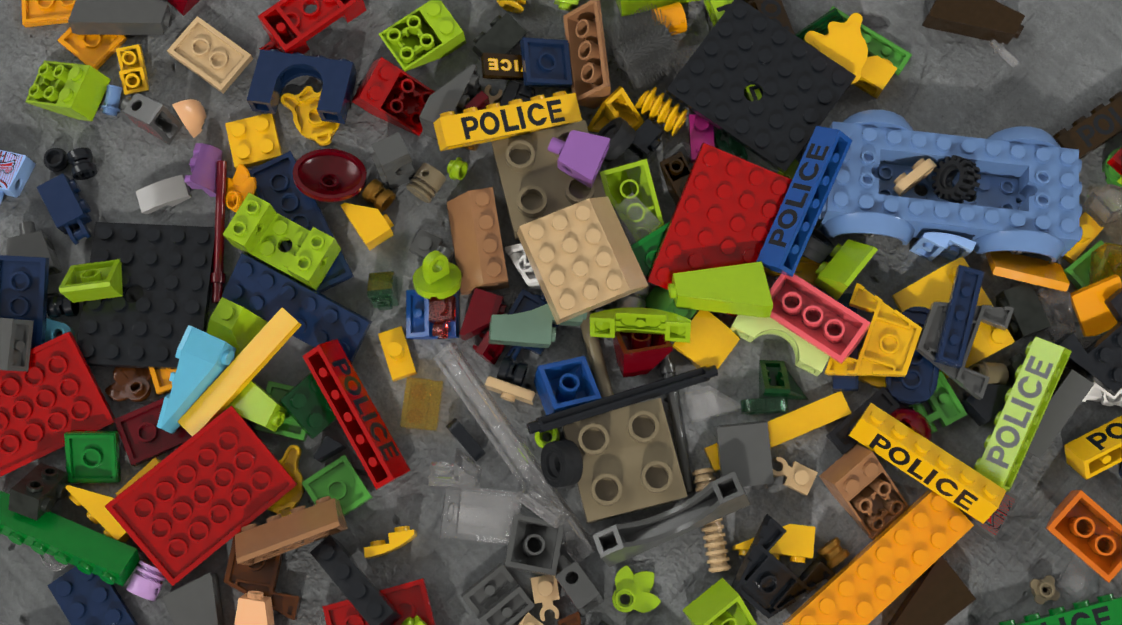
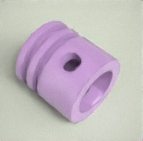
M140 560L139 564L141 565L136 567L137 572L133 573L126 590L144 599L155 601L162 588V581H165L166 578L154 564Z

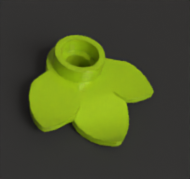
M627 565L622 567L615 576L616 590L612 596L614 607L620 612H630L634 609L638 612L646 613L655 609L661 600L650 593L654 584V573L642 571L633 575V572ZM627 594L630 601L628 604L621 603V595Z

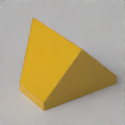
M619 86L601 104L587 128L590 132L599 133L610 121L621 117L636 131L644 123V120L623 87Z

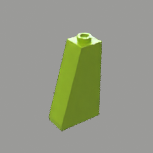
M762 261L673 273L672 283L668 284L670 299L674 298L677 308L762 318L770 317L773 309V301Z
M253 379L226 408L228 409L232 405L243 419L273 432H276L278 427L283 424L286 409Z

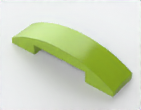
M627 307L608 309L590 314V337L615 338L616 332L665 335V341L690 343L691 320L672 312L652 308Z

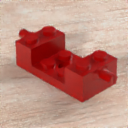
M280 0L258 15L264 30L271 40L259 49H277L284 53L292 54L298 52L304 54L310 50L306 41L341 17L349 23L365 12L364 1ZM308 5L317 6L316 11L313 13H306L305 8Z

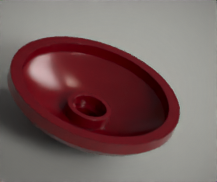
M338 149L311 151L300 157L293 167V181L296 187L306 196L322 202H339L352 198L366 184L367 172L363 163L354 155Z

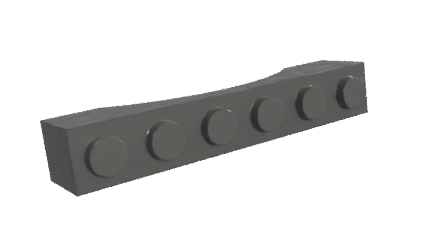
M734 471L710 482L695 496L668 511L643 520L616 524L592 536L600 558L609 567H612L751 504L741 481Z

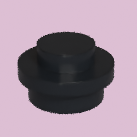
M51 148L44 154V164L51 171H62L69 163L67 153L61 148Z

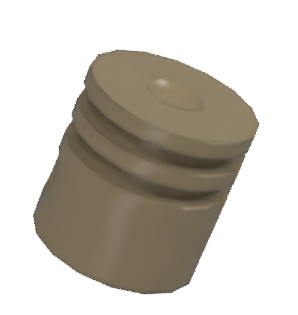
M422 163L406 187L417 198L430 203L432 201L431 198L435 197V194L445 183L446 177L433 166Z

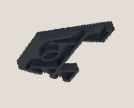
M1119 288L1104 301L1118 323L1086 351L1074 333L1065 334L1055 343L1071 350L1068 361L1085 371V375L1109 393H1116L1122 387V288Z
M766 514L731 587L769 619L794 603L797 596L805 591L811 592L816 589L817 583L825 578L827 580L831 579L835 573L816 557L805 571L797 577L769 552L785 534L786 530L770 515Z

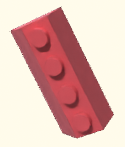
M781 274L770 288L773 301L770 318L841 364L855 350L868 332L869 321L795 274L793 277Z

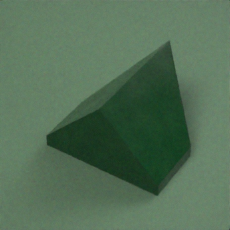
M759 361V398L808 400L786 369L785 361Z

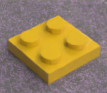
M266 113L225 123L233 163L236 169L239 164H243L246 168L264 164L282 155L273 114Z

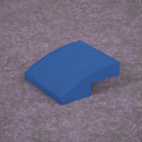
M415 289L406 290V338H459V291L445 299H438L437 297L427 299L418 295Z

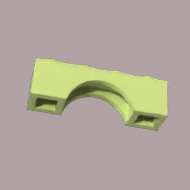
M737 315L730 328L738 337L750 343L757 337L766 334L778 335L784 338L793 348L795 366L815 376L822 373L830 357L770 317Z

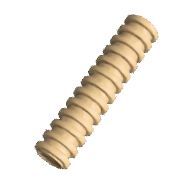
M704 468L692 472V476H695L693 484L697 486L695 492L699 493L710 482L716 480V477H713L714 469ZM723 517L701 528V531L705 533L703 536V540H706L704 547L708 551L705 554L709 556L707 564H710L708 572L711 573L731 569V565H728L730 557L726 555L729 551L725 549L727 541H724V537L726 534L722 531L724 525H721Z

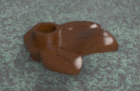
M114 368L113 377L116 382L105 389L106 394L116 401L130 399L134 402H142L150 396L151 385L149 381L151 374L149 369Z

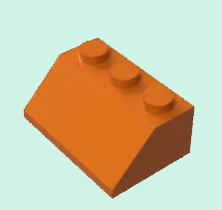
M1072 490L1054 510L1046 529L1109 583L1122 569V525L1082 490Z

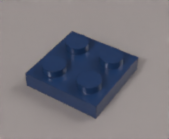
M526 37L521 39L524 86L570 88L572 86L568 40Z

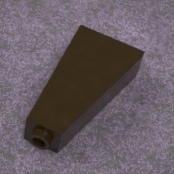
M935 0L922 26L1008 45L1013 37L1017 39L1024 28L1021 23L1025 15L995 0Z
M941 556L919 577L887 625H944L976 600V598L944 557Z

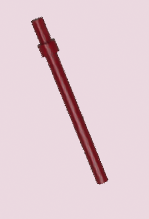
M224 160L217 161L214 266L210 281L213 284L212 303L218 304L222 298L223 285L226 284V274L223 273L225 238L223 233L225 231L227 161Z

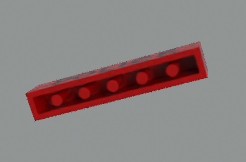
M338 339L319 344L303 355V359L376 490L411 471Z

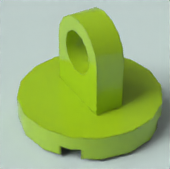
M436 250L430 252L424 258L422 266L413 275L415 291L418 295L427 299H431V297H437L438 299L450 297L459 291L462 282L461 270L453 263L448 262L447 257Z

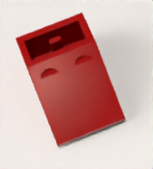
M380 57L372 63L351 102L380 119L420 136L423 129L419 116L429 96L435 91L383 57Z

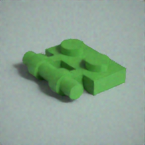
M942 371L939 372L934 394L927 400L934 412L928 415L922 404L908 405L909 408L912 407L928 420L931 426V434L938 431L933 421L938 419L941 425L945 427L968 415Z

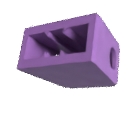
M571 130L566 142L552 137L548 151L559 155L557 161V168L587 187L592 188L608 152L610 138Z

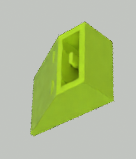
M441 0L428 1L378 34L404 72L448 56L466 44L463 30Z
M44 60L38 69V75L28 91L25 102L77 120L92 122L111 79L90 65Z

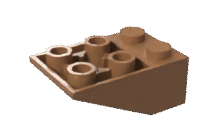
M858 444L854 445L819 476L834 498L872 540L909 508V505L874 453Z

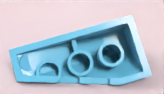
M188 325L177 348L175 357L179 359L176 372H171L169 381H172V389L164 397L157 424L158 428L171 434L176 432L181 426L178 420L234 360L235 347L226 341Z

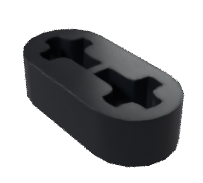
M456 418L446 425L447 429L476 462L486 454Z

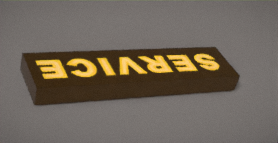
M483 53L481 55L484 79L524 81L521 55Z

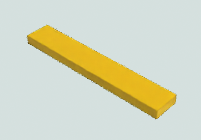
M281 308L178 420V423L191 436L199 432L231 404L302 324L284 308Z
M842 391L768 421L770 448L852 414ZM717 443L704 448V451L712 469L716 472L720 470Z

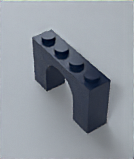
M260 49L247 96V102L252 111L276 114L280 96L285 85L296 77L313 76L323 82L317 107L321 120L345 124L357 78V71L353 62L347 59H328L320 55L313 57L298 52L291 54L276 49Z

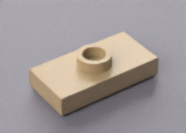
M491 376L487 377L486 389L501 394L500 398L509 402H515L516 399L533 405L536 398L534 391Z

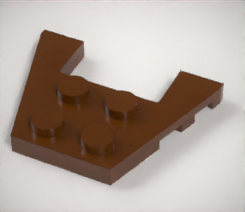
M234 536L224 583L244 594L251 590L263 592V596L271 597L273 610L291 620H297L301 596L275 592L283 554L251 566L237 564Z

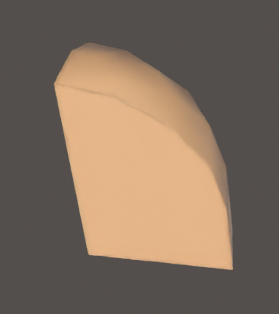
M193 99L172 104L186 129L195 138L201 133V128L207 117L203 105Z

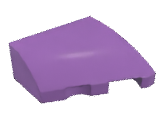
M196 143L193 157L189 163L192 175H185L184 182L191 189H202L210 197H216L217 161L222 160L223 151L208 144Z

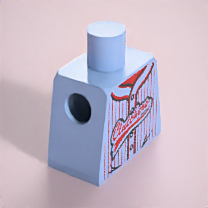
M0 150V205L4 195L20 196L36 164L26 155Z

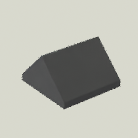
M513 514L504 566L524 573L556 576L564 524Z

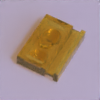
M407 377L400 422L401 428L437 432L443 381Z

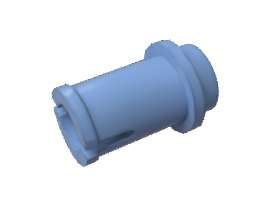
M107 85L104 105H101L103 114L117 116V113L121 111L119 103L123 91L122 87Z

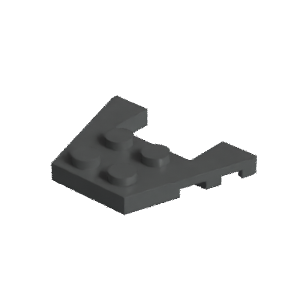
M933 302L915 350L976 399H983L990 377L965 368V364L980 322L1006 330L1014 308L1009 306L992 307V305L976 306L963 364L958 369L934 362L948 303Z

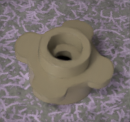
M1050 575L1045 576L1041 580L1032 579L1030 581L1031 592L1037 604H1044L1048 600L1057 601L1060 597V593L1056 591L1054 585L1055 579Z

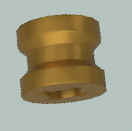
M835 537L817 551L819 556L826 559V565L829 569L835 567L850 555L847 549L842 548L838 537Z

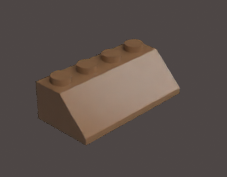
M590 0L563 16L565 36L569 45L572 93H576L578 105L592 109L600 106L610 96L611 90L600 0Z
M493 187L470 190L448 201L447 209L456 266L461 270L462 276L461 295L473 294L475 288L484 291L509 288Z
M326 496L316 500V505L306 508V505L291 509L292 514L284 517L281 514L271 516L266 519L267 523L257 526L254 523L242 527V532L235 534L237 564L251 566L321 540L329 535L348 530L339 500Z

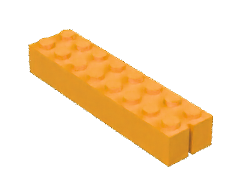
M931 489L927 490L782 624L868 625L974 526L973 523L958 507Z

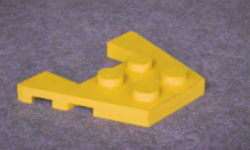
M856 283L849 306L873 313L870 327L859 358L856 360L848 357L841 364L830 357L825 375L906 377L922 328L896 309L894 310L888 306L881 298L871 294L864 286Z

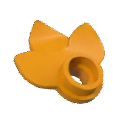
M243 164L238 165L233 178L226 177V206L233 212L238 211L248 193L255 194L257 187L256 178L250 176L249 170Z

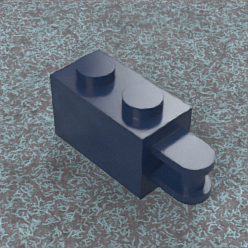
M61 174L37 186L59 230L64 234H68L75 245L84 237H91V233L86 225L92 221L88 214L91 212V209L86 200L80 198L78 193L81 189L74 179L70 180L66 175Z

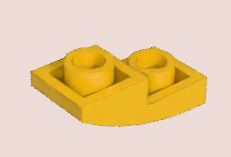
M137 44L117 48L116 53L121 69L119 75L124 95L149 91L142 46Z
M410 526L395 527V532L388 533L389 544H386L385 540L370 542V547H363L364 556L370 559L396 551L411 542L417 536V531L414 529L410 530Z

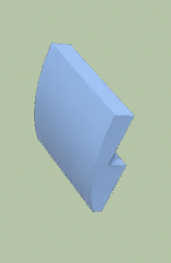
M927 232L911 246L909 251L929 261H932L938 255L954 261L962 256L964 258L973 251L976 242L954 234Z

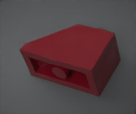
M478 288L474 289L459 333L462 340H468L488 330L492 315L505 314L507 305H504L503 296Z

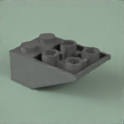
M472 64L429 96L419 116L424 135L437 140L433 122L440 117V114L448 111H454L455 114L463 113L465 105L480 92V76L477 73L476 65Z

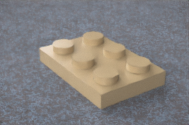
M198 16L167 50L170 56L223 94L253 60L251 54Z

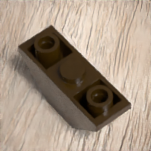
M682 152L659 163L668 192L676 206L691 172V168Z

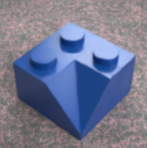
M585 356L537 367L534 384L546 415L602 398Z

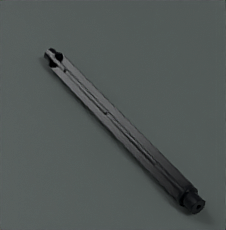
M715 365L700 367L536 418V421L527 423V429L529 434L549 431L709 381L710 378L718 376V370Z

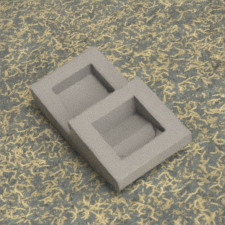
M185 175L167 178L135 191L141 213L148 215L166 205L173 207L191 198L189 186L184 182Z

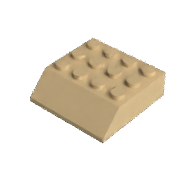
M608 196L586 199L519 226L517 235L557 325L649 286Z

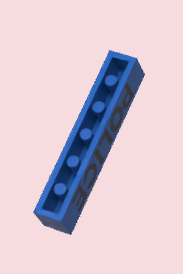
M821 126L815 127L756 261H762L763 266L767 269L793 277L853 141L842 131Z

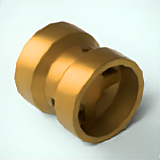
M378 179L372 180L362 193V198L367 202H372L380 213L387 210L396 197V194L390 189H385L383 183Z

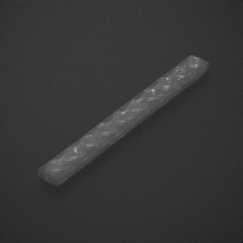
M455 342L448 344L433 359L543 518L548 521L564 524L561 544L572 560L580 563L597 550L596 544L556 487H552L546 481L540 464Z

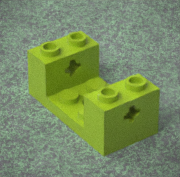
M248 193L223 233V236L232 246L315 291L341 251L335 238L315 227L310 231L278 214L270 203L251 193ZM288 240L292 242V248L289 251H280V245L283 241Z

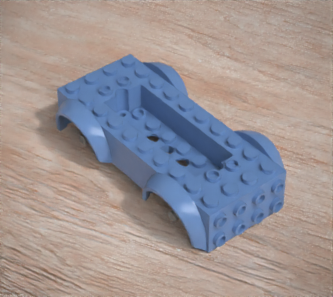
M886 110L861 111L849 116L843 122L833 121L830 126L832 129L842 131L853 141L817 220V230H820L827 238H834L837 235L848 233H863L864 237H873L874 234L899 239L903 242L902 245H907L913 237L920 238L927 232H942L958 235L976 242L974 250L977 254L1011 251V254L1015 253V255H1018L1022 252H1030L1050 257L1049 264H1054L1058 259H1061L1082 238L1083 230L1082 227H1079V218L1082 214V204H1079V195L1082 191V182L1079 181V173L1082 168V160L1079 159V149L1061 148L1056 140L1042 129L1017 126L998 131L987 139L914 131L902 116ZM956 155L976 163V167L980 169L977 174L981 175V179L976 181L980 185L979 188L974 187L973 189L976 191V200L973 202L964 200V203H953L939 198L933 192L935 189L932 188V184L935 183L932 180V176L937 175V172H934V170L918 183L927 188L925 196L917 195L914 192V187L902 196H898L893 190L895 186L894 180L904 172L908 175L913 171V165L922 158L925 161L930 158L937 165L936 168H940L938 164L940 161L945 162L946 157ZM958 172L955 175L952 182V187H954L957 184L960 177V172Z

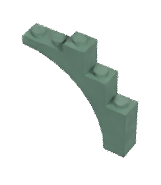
M548 303L526 312L492 315L490 318L488 343L549 348L551 342H555L556 327H552V324H557ZM587 313L558 325L579 327L582 321L586 320Z

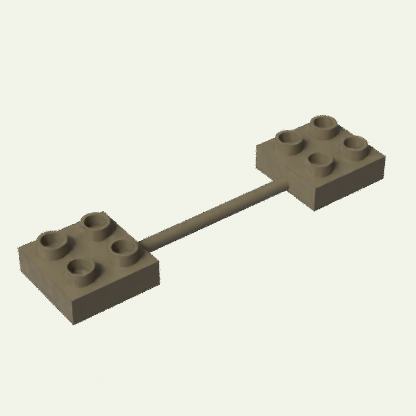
M585 120L491 142L515 240H519L517 232L519 226L589 198L606 197L600 172H598L592 188H589L557 168L559 155L548 151L552 137L566 142L571 130L589 133ZM592 311L587 312L586 320L582 321L580 327L594 380L601 397L604 398L613 395L599 338L590 337V314H592ZM661 398L625 406L562 426L565 439L573 441L579 448L582 456L583 473L577 483L587 524L684 500L688 497Z

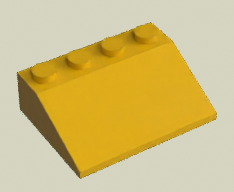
M962 256L893 294L892 298L901 313L911 307L930 309L933 302L949 303L957 267L959 265L969 267L964 257ZM981 286L977 306L992 305ZM980 322L965 368L1013 344L1015 341L1008 329L1001 330ZM942 372L946 379L949 378V376Z

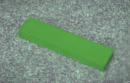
M837 9L846 22L850 16ZM861 23V34L868 47L867 57L878 55L881 58L890 60L897 67L895 74L899 76L913 54Z

